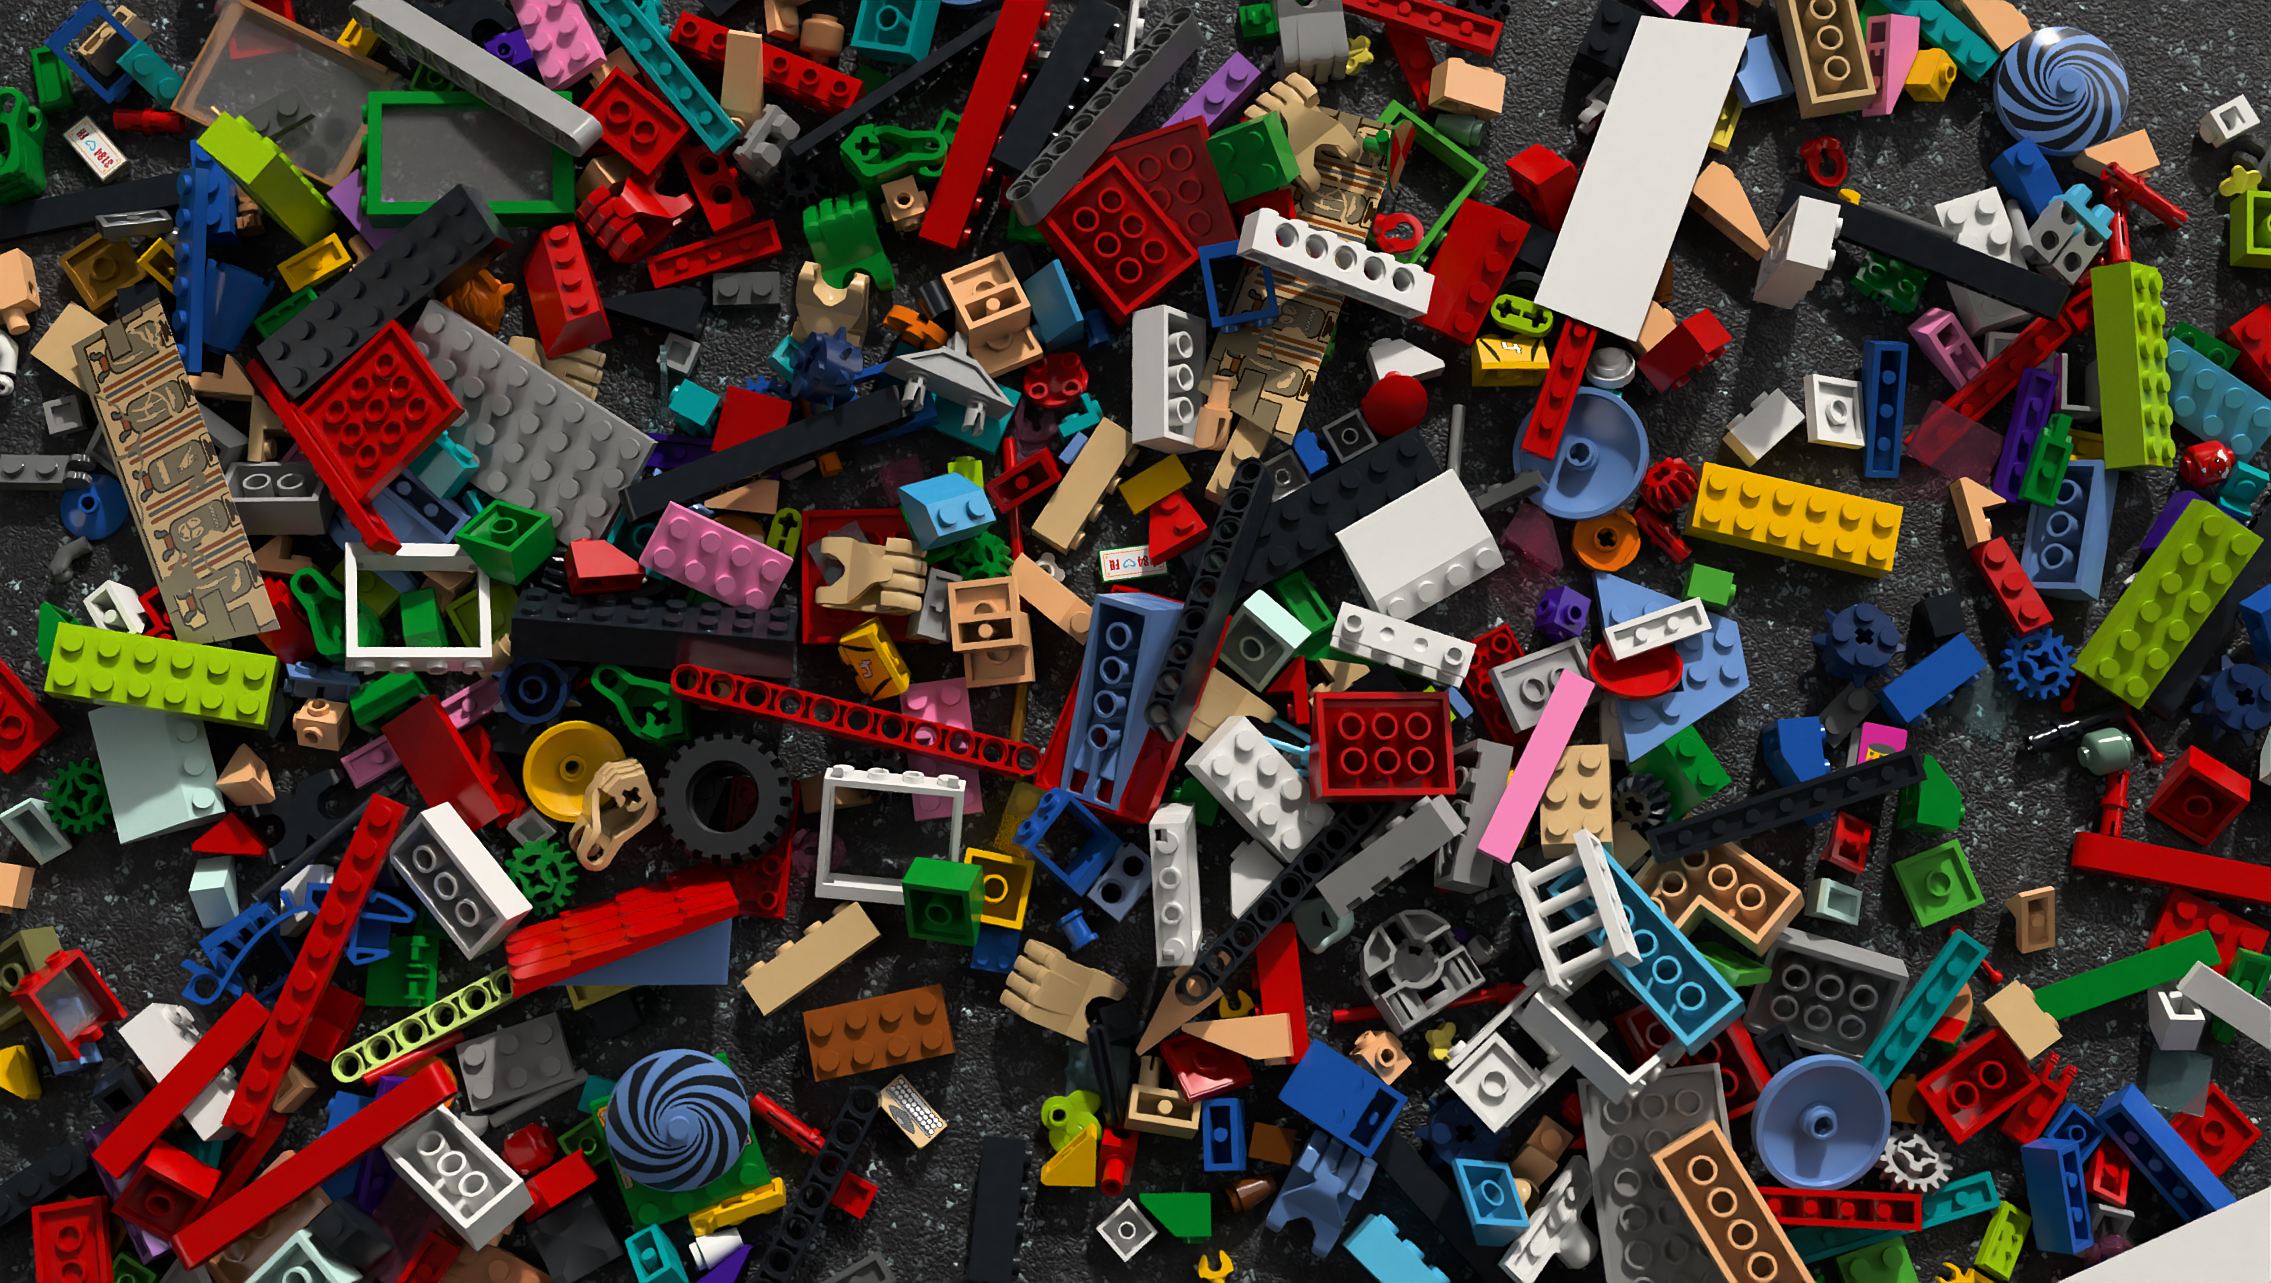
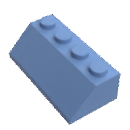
M2069 460L2053 509H2046L2032 503L2030 505L2020 565L2038 594L2064 600L2098 601L2119 478L2117 470L2105 469V461Z

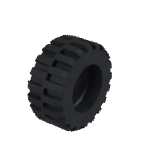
M714 732L712 737L707 738L702 735L695 738L693 745L689 747L684 745L677 751L680 755L674 762L671 759L665 766V769L668 770L666 776L659 780L657 788L661 790L660 797L656 798L657 809L661 811L662 817L659 819L663 829L667 830L669 839L674 845L704 864L715 865L719 868H729V866L735 865L738 867L749 865V861L754 859L759 861L767 856L766 852L770 848H776L782 841L780 839L784 831L788 832L792 823L789 819L791 812H794L795 802L792 797L794 788L792 781L788 777V771L777 756L763 743L756 739H750L744 734L735 732L734 735H729L725 732ZM723 768H734L743 771L754 781L759 795L758 806L751 820L742 828L724 833L713 831L707 828L696 814L694 807L696 792L703 780L711 773Z

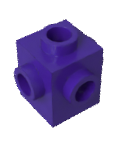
M521 29L511 33L498 34L491 41L484 43L487 52L523 74L529 75L539 71Z
M1567 586L1546 590L1543 599L1537 607V618L1534 627L1546 633L1545 636L1555 642H1564L1567 639L1580 637L1586 627V616L1591 600Z

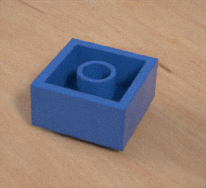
M1305 429L1294 436L1292 444H1287L1286 449H1292L1311 482L1326 473L1329 458L1324 450L1321 451L1317 445L1319 442L1315 434Z
M980 925L978 940L973 948L970 968L1002 974L1014 972L1021 932Z
M2065 1103L2040 1134V1137L2078 1141L2081 1162L2083 1164L2107 1132L2077 1105Z

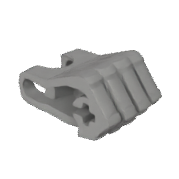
M1272 0L1273 15L1278 23L1281 46H1277L1274 51L1279 82L1286 85L1284 80L1294 72L1308 79L1310 83L1313 77L1314 84L1327 83L1329 75L1331 80L1344 79L1349 60V48L1342 0H1312L1308 6H1301L1295 0Z

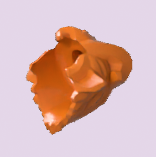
M482 269L441 303L494 336L495 332L499 331L500 320L505 312L504 298L513 293L515 287L513 283L502 284L498 279H494L486 269Z

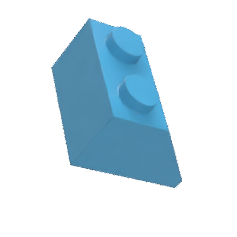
M1059 259L1054 260L1022 283L1023 292L1031 305L1030 313L1035 321V325H1032L1031 329L1039 344L1044 343L1047 352L1084 338L1083 316Z
M957 472L902 486L896 490L923 552L978 536L996 521L984 490Z
M1458 1158L1451 1161L1455 1180L1477 1245L1504 1247L1530 1228L1508 1163Z

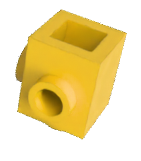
M1942 49L1918 50L1903 87L1915 101L1944 102L1951 83L1955 80L1958 67L1950 59L1948 53Z

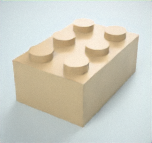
M1608 744L1565 746L1540 799L1541 846L1544 859L1564 858L1574 853V848L1577 846L1573 834L1584 828L1598 838L1604 849L1611 856H1614L1611 763Z

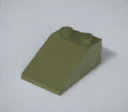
M53 926L20 930L0 944V1031L28 1018L16 1001L10 999L9 995L19 988L17 983L24 976L34 971L38 972L46 965L44 960L49 955L62 949ZM62 970L37 991L35 996L43 1006L49 1007L56 1004L55 1000L67 997L78 988L66 971Z

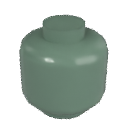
M2108 727L2087 733L2082 738L2081 747L2078 748L2077 755L2083 767H2088L2093 774L2101 776L2125 769L2129 765L2130 759L2134 756V748L2130 737L2126 733H2122L2117 728Z

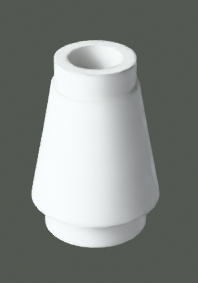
M734 1227L730 1230L727 1229L697 1237L696 1242L690 1244L689 1248L699 1271L706 1268L710 1271L739 1248L743 1247L744 1244L737 1228Z

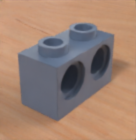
M1132 842L1126 848L1123 845L1119 847L1109 860L1112 863L1105 874L1100 872L1088 888L1091 891L1088 893L1087 898L1117 923L1123 920L1152 884L1151 858ZM1131 858L1138 859L1143 865L1142 873L1135 877L1127 875L1123 870L1125 861ZM1107 885H1115L1120 889L1122 895L1116 903H1107L1102 899L1101 892Z

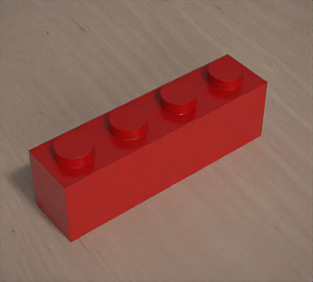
M1295 922L1277 924L1249 956L1255 955L1256 969H1250L1252 990L1259 991L1260 1004H1254L1255 1016L1290 1014L1294 1056H1287L1285 1059L1286 1064H1295L1301 1061L1309 1048L1296 928Z

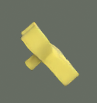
M1362 35L1358 36L1355 40L1347 38L1349 60L1346 74L1350 76H1355L1363 65H1369L1374 60L1372 53L1368 51L1371 43L1370 39Z
M2236 165L2231 170L2232 175L2218 186L2223 196H2230L2235 193L2242 194L2246 190L2258 191L2257 184L2261 182L2262 175L2257 170L2246 172L2242 166Z
M1442 1023L1437 1029L1426 1032L1425 1037L1430 1046L1428 1050L1430 1060H1442L1446 1063L1450 1059L1447 1053L1453 1047L1451 1040L1456 1033L1454 1023Z

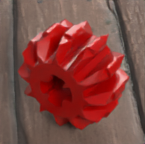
M1667 457L1664 462H1656L1653 468L1647 469L1639 488L1640 496L1656 513L1665 511L1669 514L1674 508L1681 510L1682 504L1692 501L1691 495L1698 491L1696 486L1698 480L1692 467H1689L1681 458L1672 460L1670 457Z

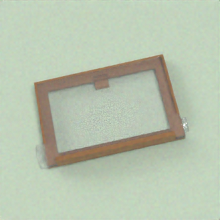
M218 0L214 8V14L219 19L170 109L209 128L223 111H226L236 119L239 115L297 86L315 118L276 138L273 142L283 150L282 152L293 161V165L304 175L334 188L355 171L363 156L362 135H368V124H363L362 104H368V91H410L409 87L412 81L376 61L249 0Z

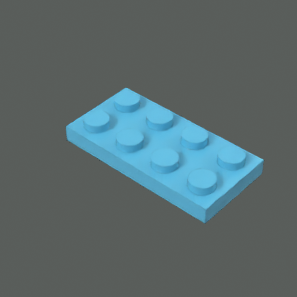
M2172 336L2167 342L2168 356L2165 359V370L2171 382L2170 391L2167 392L2168 406L2171 407L2173 412V420L2206 442L2212 440L2221 442L2225 448L2232 450L2236 462L2240 461L2247 464L2271 435V401Z

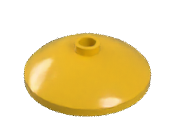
M568 721L552 726L535 739L525 756L522 777L527 795L537 809L545 815L563 822H576L582 812L585 790L594 779L595 773L606 761L626 758L625 752L618 740L608 730L592 722ZM569 761L577 762V766L573 770H566V764ZM605 792L599 798L600 814L607 811L616 802L612 796Z

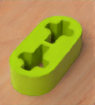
M1504 294L1494 299L1491 304L1492 319L1496 325L1537 338L1546 336L1553 328L1554 321L1551 310L1533 301ZM1506 304H1509L1512 311L1520 315L1508 314L1506 318H1502L1501 312L1498 309H1504ZM1538 314H1542L1544 321L1547 323H1540L1538 328L1533 327L1532 320L1525 318V316L1536 318Z
M784 508L779 510L773 518L766 545L779 551L781 543H785L784 552L792 557L794 561L790 567L791 569L796 561L802 540V516L793 508ZM789 516H793L794 522L798 525L796 528L791 527L788 536L783 537L785 529L780 523L781 521H787Z

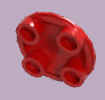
M1053 353L1027 364L1028 369L1023 379L1024 391L1026 396L1038 406L1053 409L1069 406L1077 401L1087 389L1088 373L1077 353Z
M1398 371L1388 372L1384 378L1371 387L1361 402V410L1364 413L1365 421L1373 431L1383 436L1396 437L1410 428L1418 426L1427 410L1428 399L1426 390L1418 380L1409 375H1401Z

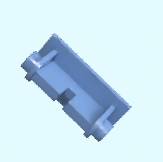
M299 661L296 664L286 663L289 679L284 681V692L290 693L292 697L316 698L317 688L323 687L322 699L348 702L349 696L356 693V686L360 687L357 672L345 671V666L333 665L331 668L317 667L316 664L307 661Z

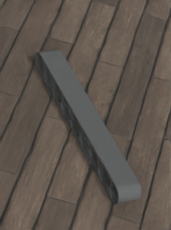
M1182 6L1172 10L1009 187L1006 197L1020 224L1030 226L1040 222L1202 43L1204 35L1190 7Z

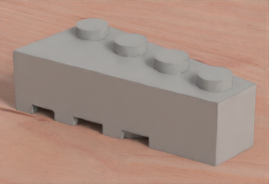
M1476 739L1453 749L1456 795L1446 800L1467 828L1436 850L1434 887L1466 894L1488 888L1493 859L1476 851V848L1506 789L1514 747Z
M1443 794L1432 801L1428 795L1410 807L1414 814L1407 819L1401 814L1385 826L1389 832L1382 837L1375 833L1362 842L1360 845L1364 849L1356 856L1353 851L1343 856L1336 862L1339 868L1315 885L1339 919L1467 828Z

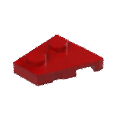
M1180 489L1150 506L1148 556L1153 567L1173 558L1209 538L1211 535L1204 521Z

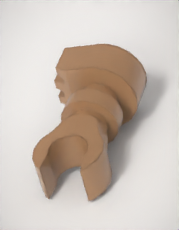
M237 186L240 202L237 209L238 215L242 216L236 217L238 234L244 237H254L265 232L264 219L261 214L257 215L259 213L258 206Z

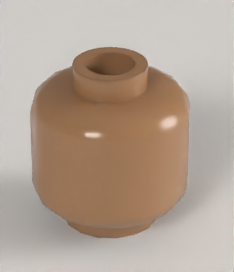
M812 14V18L806 19L803 22L800 50L810 55V61L829 64V58H837L841 55L844 27L837 23V17Z

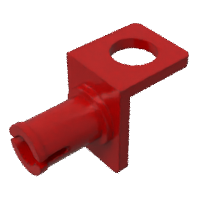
M1124 1122L1116 1126H1108L1105 1123L1096 1179L1102 1180L1101 1190L1108 1196L1115 1197L1120 1195L1123 1191V1185H1129L1140 1131L1125 1129ZM1123 1129L1129 1132L1131 1137L1119 1139L1112 1134V1131Z

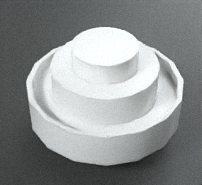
M1614 347L1598 349L1591 353L1585 367V375L1588 381L1602 389L1623 387L1630 383L1635 374L1633 356L1626 350Z

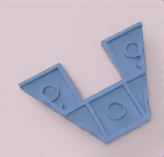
M1594 570L1592 573L1602 631L1605 628L1682 603L1680 600L1606 572ZM1705 610L1712 628L1707 632L1671 644V647L1677 651L1683 662V675L1678 684L1679 692L1667 693L1648 701H1627L1620 698L1614 701L1626 766L1632 765L1636 760L1689 725H1693L1699 719L1715 711L1750 686L1737 622Z

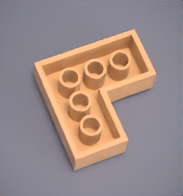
M1688 812L1683 819L1693 817L1694 815ZM1733 842L1721 844L1656 865L1652 855L1633 877L1636 884L1686 938L1691 935L1704 918H1707L1759 957L1765 954L1805 905L1800 889Z

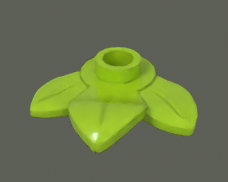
M1076 1090L1066 1098L1054 1096L1044 1102L1041 1107L1040 1117L1043 1124L1049 1129V1142L1057 1152L1065 1147L1091 1122L1097 1126L1096 1143L1103 1140L1102 1126L1097 1118L1093 1116L1101 1107L1099 1094L1089 1090ZM1057 1109L1064 1110V1116L1060 1120L1052 1118L1054 1111Z

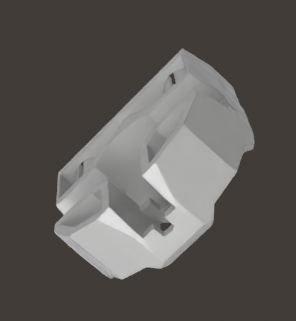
M1427 909L1404 910L1396 913L1384 923L1375 926L1359 954L1361 984L1397 1038L1486 982L1464 946L1455 940L1447 920ZM1393 924H1396L1405 938L1398 945H1393L1384 931ZM1443 936L1453 951L1439 959L1438 954L1435 955L1433 953V947L1430 943ZM1409 946H1416L1423 951L1420 956L1409 954ZM1387 970L1390 979L1396 986L1378 996L1377 992H1374L1369 981ZM1439 979L1445 990L1423 1003L1417 992L1430 988Z

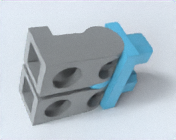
M2085 184L2073 185L2065 194L2053 196L2048 203L2049 205L2041 212L2039 219L2029 229L2035 252L2032 256L2024 258L2032 265L2037 264L2035 268L2043 276L2066 286L2074 285L2102 246L2103 241L2107 240L2113 233L2108 226L2115 213L2103 204L2095 205L2090 211L2085 205L2093 194Z

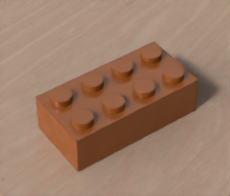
M941 983L803 1012L815 1082L956 1053L944 988Z

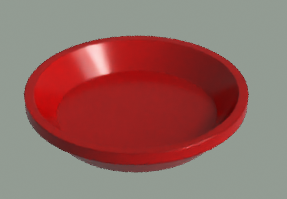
M1604 640L1592 650L1588 669L1593 681L1611 695L1627 701H1648L1671 692L1679 684L1683 675V662L1677 651L1670 645H1666L1614 663L1607 643Z

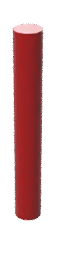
M458 1029L361 1075L362 1080L367 1088L379 1083L380 1076H393L465 1041L464 1034L461 1029Z

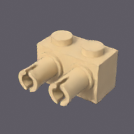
M1142 1056L1138 1085L1133 1084L1128 1094L1124 1128L1193 1139L1198 1130L1201 1101L1188 1105L1175 1078L1172 1090L1159 1088L1163 1059L1155 1057L1152 1062V1070H1150L1152 1056Z

